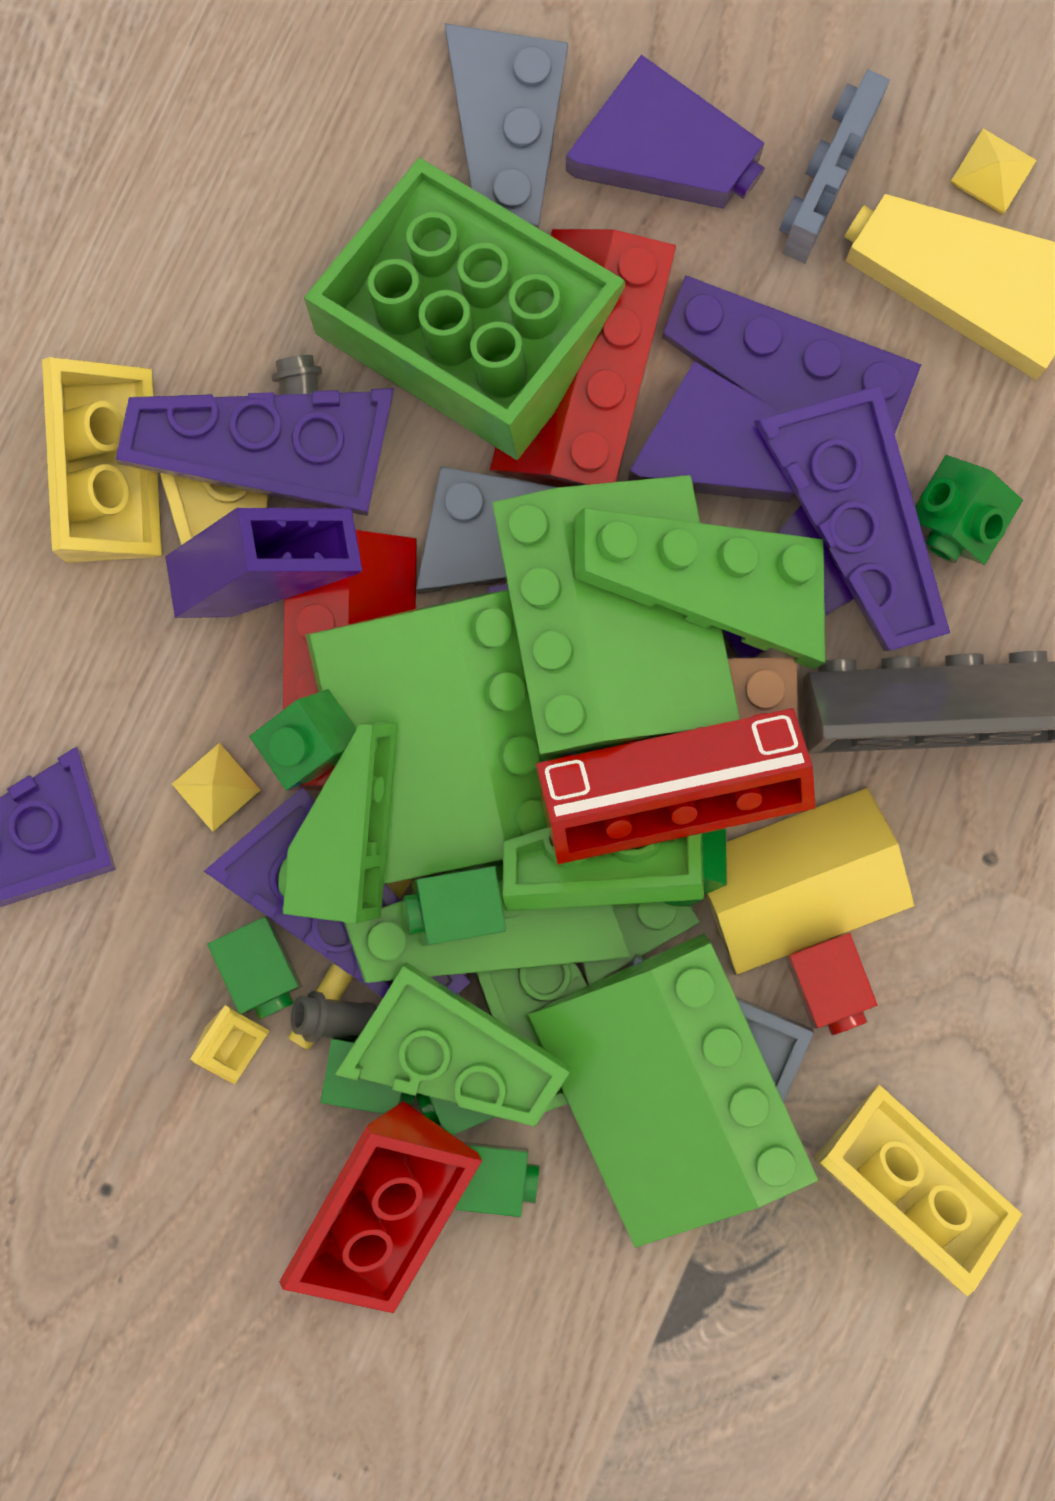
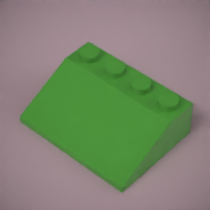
M419 157L304 296V300L316 335L518 460L557 410L625 288V280Z
M691 475L560 487L492 502L539 753L546 761L558 759L565 755H577L623 745L631 741H642L740 719L723 630L713 625L707 629L683 620L684 614L658 604L649 607L575 579V515L583 508H592L701 523Z
M509 590L482 593L305 634L318 692L329 689L356 730L361 723L397 722L384 884L502 860L504 841L548 827L542 806L536 763L546 760L539 753Z
M705 933L528 1013L544 1050L572 1067L561 1088L635 1248L760 1208L819 1181L715 950Z

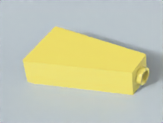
M887 194L883 196L875 210L870 209L866 205L861 208L844 238L853 243L845 260L847 263L1037 381L1055 356V242Z

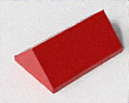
M404 1101L368 1124L279 1281L282 1289L394 1313L480 1166L482 1159L479 1154Z

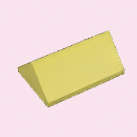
M53 357L42 359L52 551L65 563L162 556L158 472L120 465L115 460L129 397L153 396L152 369Z
M869 788L862 789L818 806L816 809L805 811L726 842L727 885L705 895L736 975L915 906L899 844Z
M878 1085L813 1156V1159L950 1284L966 1296L975 1291L1023 1215L881 1085Z

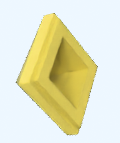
M983 128L950 183L1004 215L1037 160Z
M218 743L172 783L174 788L212 832H215L261 792L260 788L221 743Z
M225 1005L205 1026L190 1060L235 1085L269 1033V1030Z

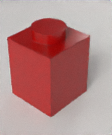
M851 933L839 935L785 956L812 1028L818 1029L827 1025L831 1036L867 1023L863 1011L876 1007L878 1004Z

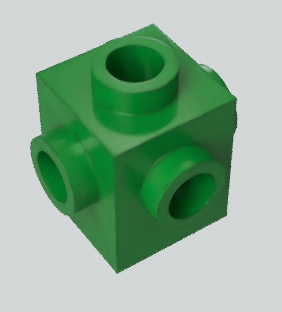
M945 455L915 505L922 533L926 536V548L936 556L951 563H956L961 556L985 565L998 542L1004 536L1023 499L991 470Z

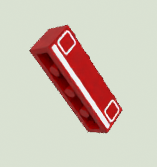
M794 708L772 713H760L744 719L707 727H698L693 730L642 741H631L619 746L577 755H565L558 759L536 763L542 806L557 865L816 809L813 765Z

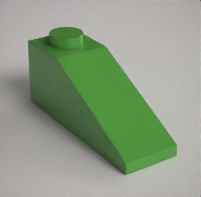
M382 721L359 724L288 848L287 858L282 863L279 872V891L284 896L283 914L354 924L381 917L397 722Z

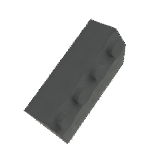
M1047 651L1009 653V663L984 664V654L978 653L945 656L946 666L920 667V657L917 656L889 657L881 659L882 669L857 670L855 659L825 660V664L818 667V672H808L803 678L806 746L809 754L1055 743V661L1048 662Z

